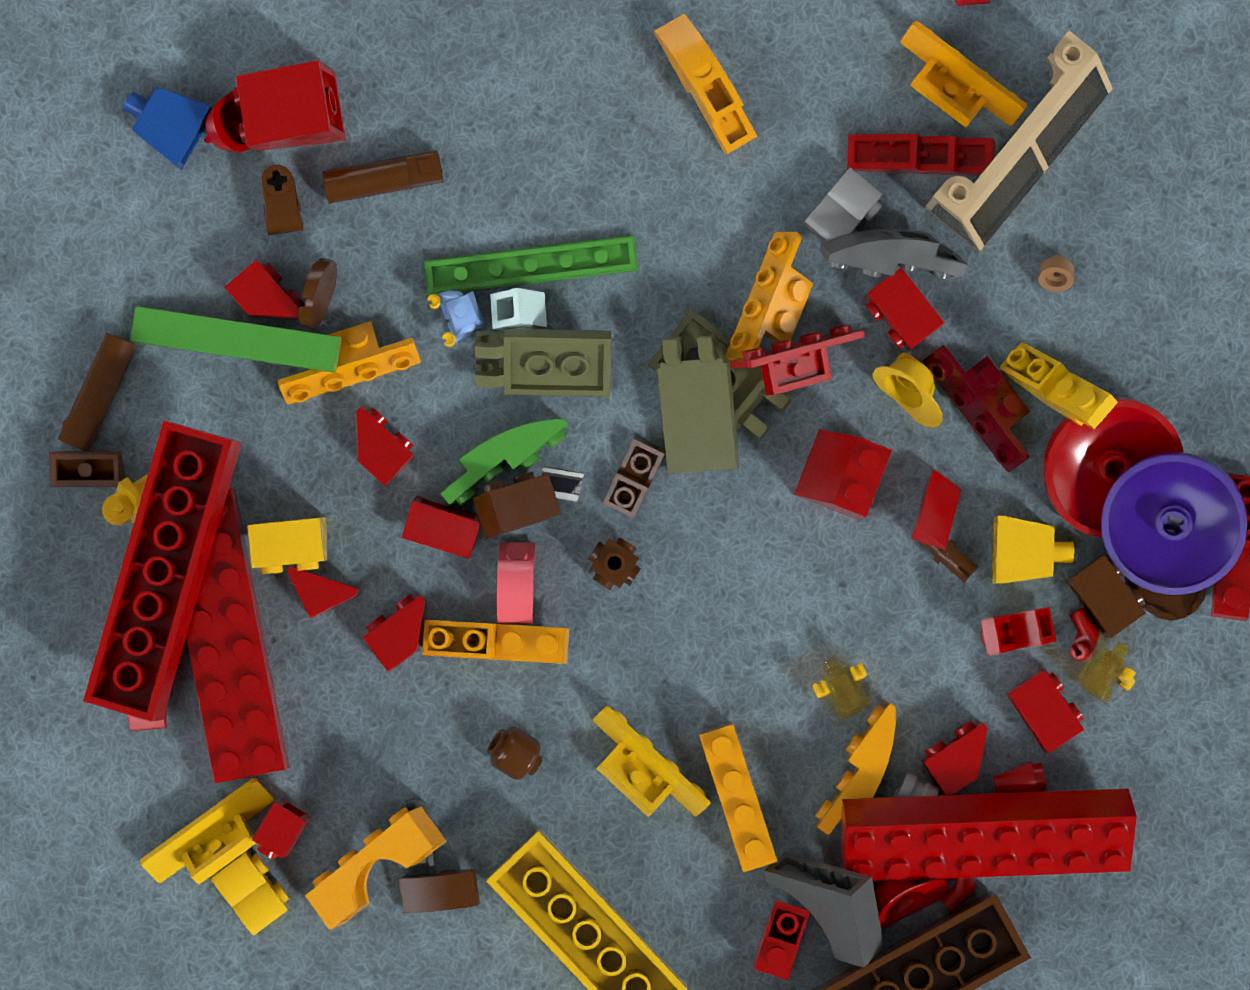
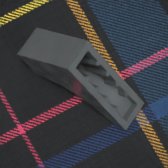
M784 852L777 858L778 862L772 863L764 870L766 883L789 893L804 905L818 921L830 942L835 959L864 968L884 949L872 877Z

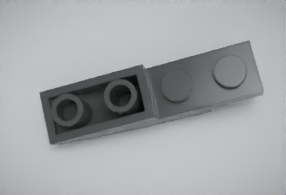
M874 229L860 231L821 243L819 249L828 260L830 266L842 270H848L849 266L861 268L860 271L872 277H881L882 273L894 276L898 265L905 270L917 272L919 268L930 270L932 275L943 279H950L951 275L964 278L968 266L958 254L938 250L940 243L930 233L914 230Z

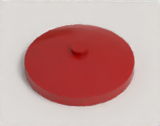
M1114 397L1118 403L1095 429L1085 424L1080 426L1071 419L1065 418L1052 434L1045 450L1042 468L1043 482L1052 506L1071 526L1091 536L1103 538L1101 518L1106 497L1114 482L1128 467L1151 455L1166 452L1184 453L1179 435L1167 418L1150 405L1132 398Z

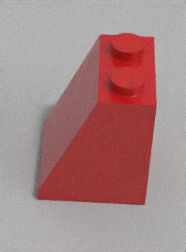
M319 60L236 76L237 87L233 88V96L237 108H241L243 122H239V133L242 142L246 143L247 147L255 151L346 141L336 73Z
M819 429L794 495L860 521L868 515L892 449L858 436Z

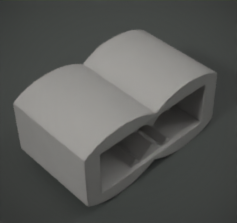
M849 168L805 220L804 225L824 242L836 237L859 232L855 228L863 218L870 222L882 208L878 200L883 194L852 168Z

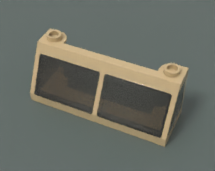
M1070 30L1046 59L1053 71L1052 79L1048 84L1052 89L976 182L973 183L963 176L951 177L944 182L924 208L977 252L982 250L1113 89L1097 52Z

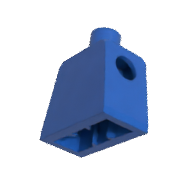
M157 87L149 100L132 92L127 98L123 110L138 118L133 131L174 166L182 170L206 129V117L212 108L207 104Z

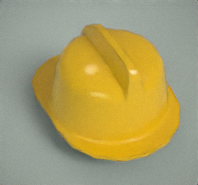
M903 352L890 366H880L874 370L873 380L877 386L888 396L892 397L916 422L930 428L938 427L942 423V412L932 397L935 390L933 374L924 364L908 353Z

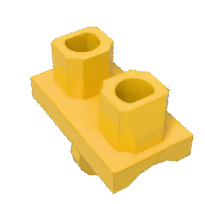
M148 474L134 483L128 477L118 483L115 494L109 496L102 506V515L108 523L123 525L130 519L134 523Z

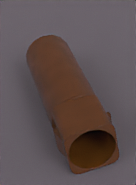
M437 150L322 171L329 204L444 183Z
M106 332L67 419L63 421L58 440L80 450L90 451L93 443L99 436L98 431L137 348L136 345Z

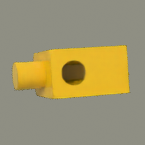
M995 516L993 523L992 584L1052 577L1054 563H1073L1074 543L1054 541V526L1007 516Z

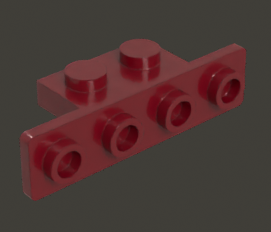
M944 345L923 360V364L931 371L933 378L943 388L952 403L970 423L974 432L980 436L993 453L995 459L1007 472L1012 471L1029 459V454L1009 428L1026 416L1030 410L988 356L966 372Z

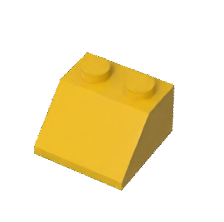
M326 517L247 525L252 568H261L262 574L283 572V565L297 564V571L319 569L318 562L327 560Z

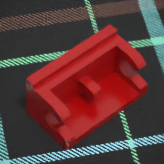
M416 496L412 501L401 538L470 559L478 538L481 523L476 514Z

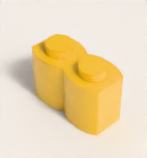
M246 851L215 874L211 880L242 923L254 936L289 910L290 907L286 902L291 898L279 882L273 885L265 873L269 871V868L260 855L256 853L252 856Z

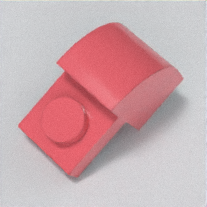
M499 542L497 624L533 625L535 543Z

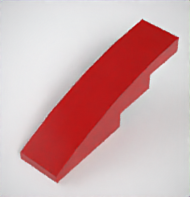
M848 134L847 170L852 168L854 171L981 175L995 158L994 138H957L956 136H920L919 134Z

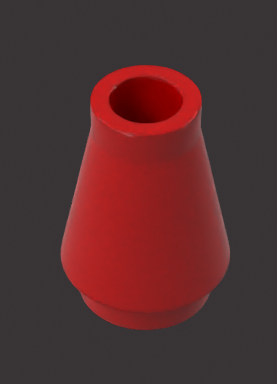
M1029 761L1001 774L993 775L996 793L1041 792L1047 790L1042 762L1033 764L1032 761Z

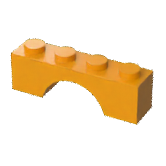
M730 723L699 733L702 748L743 873L778 862L734 724Z
M422 806L408 811L406 807L398 811L389 819L390 827L385 831L379 828L363 840L366 845L358 853L355 849L348 852L338 860V864L341 867L333 873L330 870L324 872L312 882L315 888L307 893L305 897L329 930L345 924L370 904L367 893V879L372 866L379 859L392 860L405 868H409L422 862L446 842V839Z

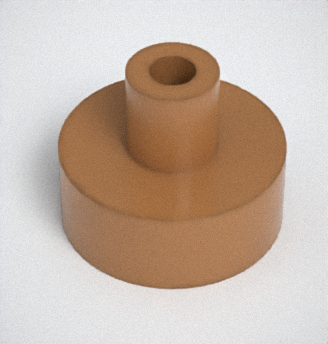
M1053 255L1051 258L1044 260L1039 266V284L1044 289L1052 292H1062L1069 289L1074 283V265L1062 255Z

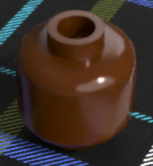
M510 727L506 731L504 729L499 730L493 737L487 753L490 754L491 765L515 780H519L527 774L532 776L542 763V757L539 756L541 748L539 741L517 727Z

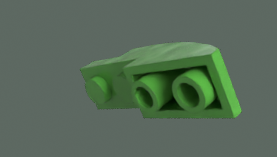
M564 418L543 420L507 430L490 438L459 459L467 469V472L440 494L449 505L452 506L457 502L462 506L477 493L473 489L474 486L483 479L489 483L504 471L500 466L504 461L514 471L519 467L526 471L540 459L537 455L538 451L547 444L552 449L567 436L564 430L568 427V423Z

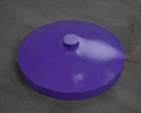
M1159 453L1134 463L1114 482L1106 497L1102 511V537L1112 562L1124 576L1135 584L1161 594H1189L1215 584L1235 565L1246 540L1247 512L1238 487L1230 476L1216 464L1189 453Z

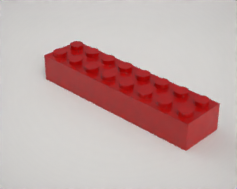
M163 420L83 699L84 702L150 722L163 720L242 442Z
M229 488L186 636L215 784L290 768L235 489Z
M1129 788L842 799L840 857L842 869L870 876L872 881L1131 872L1137 815Z

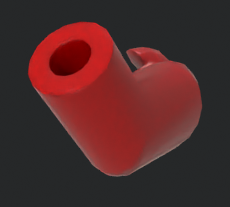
M1085 607L1069 615L1077 629L1070 653L1077 661H1086L1093 656L1100 637Z
M955 878V886L940 898V901L950 912H953L974 893L976 878Z

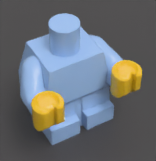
M446 290L439 294H431L427 298L428 302H431L429 304L431 309L435 310L441 306L445 319H450V322L447 323L450 332L442 335V339L446 340L444 342L446 347H453L456 343L467 340L474 330L486 326L473 291L463 295L460 291Z

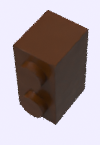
M533 472L514 477L515 484L505 486L502 480L483 487L485 493L473 498V502L486 539L541 523L562 514L549 474L535 477Z
M1101 555L1067 578L1065 582L1083 607H1085L1106 638H1113L1146 614L1141 607L1145 602L1133 586L1128 589L1121 579L1123 574L1115 566L1111 558L1107 559L1105 555Z

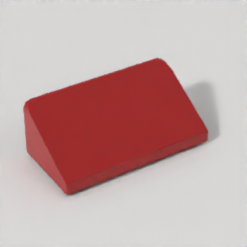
M935 470L931 471L927 479L911 539L945 550L962 489Z

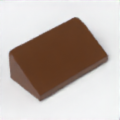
M121 451L49 452L50 487H117L118 483L125 479Z

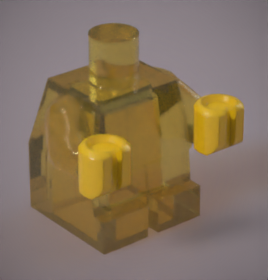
M1118 642L1112 651L1107 648L1103 649L1087 663L1077 678V685L1106 705L1113 697L1112 688L1116 684L1125 691H1129L1135 683L1134 677L1136 672L1127 667L1126 661L1123 659L1130 649L1121 642Z
M836 658L823 663L828 675L822 677L819 684L814 683L812 688L818 699H828L837 722H841L870 708L869 699L860 684L868 675L862 663H858L855 667L854 665L850 668L846 666L840 669Z

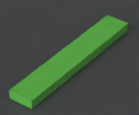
M634 235L425 260L424 268L429 296L446 290L463 293L638 271Z
M136 306L130 341L336 373L342 338Z

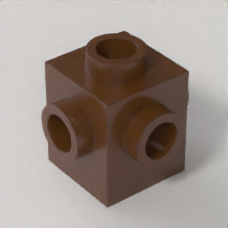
M620 537L616 542L609 539L605 545L599 541L588 560L593 562L590 570L596 573L592 579L608 590H611L613 585L621 588L623 583L630 586L641 569L636 565L639 557L634 555L637 548ZM613 556L619 557L622 562L621 567L618 570H611L607 564L609 558Z

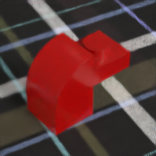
M1050 607L981 620V641L986 647L987 655L1057 642Z

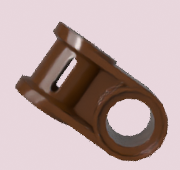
M282 165L269 166L261 176L264 198L263 208L268 236L303 231L304 226L300 215L301 206L297 198L293 175ZM280 174L283 179H287V183L282 184V190L276 191L273 185H269V182L275 180L274 175Z

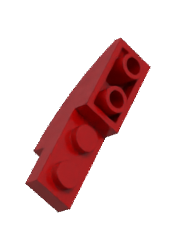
M1229 473L1228 475L1238 487L1245 503L1247 534L1243 550L1235 565L1222 579L1211 585L1213 586L1211 617L1247 621L1250 614V476Z

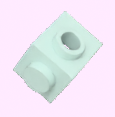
M515 288L490 294L493 329L504 331V329H541L547 327L544 292Z

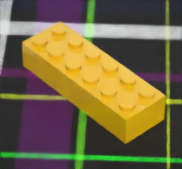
M540 828L487 878L486 882L588 990H687V984Z

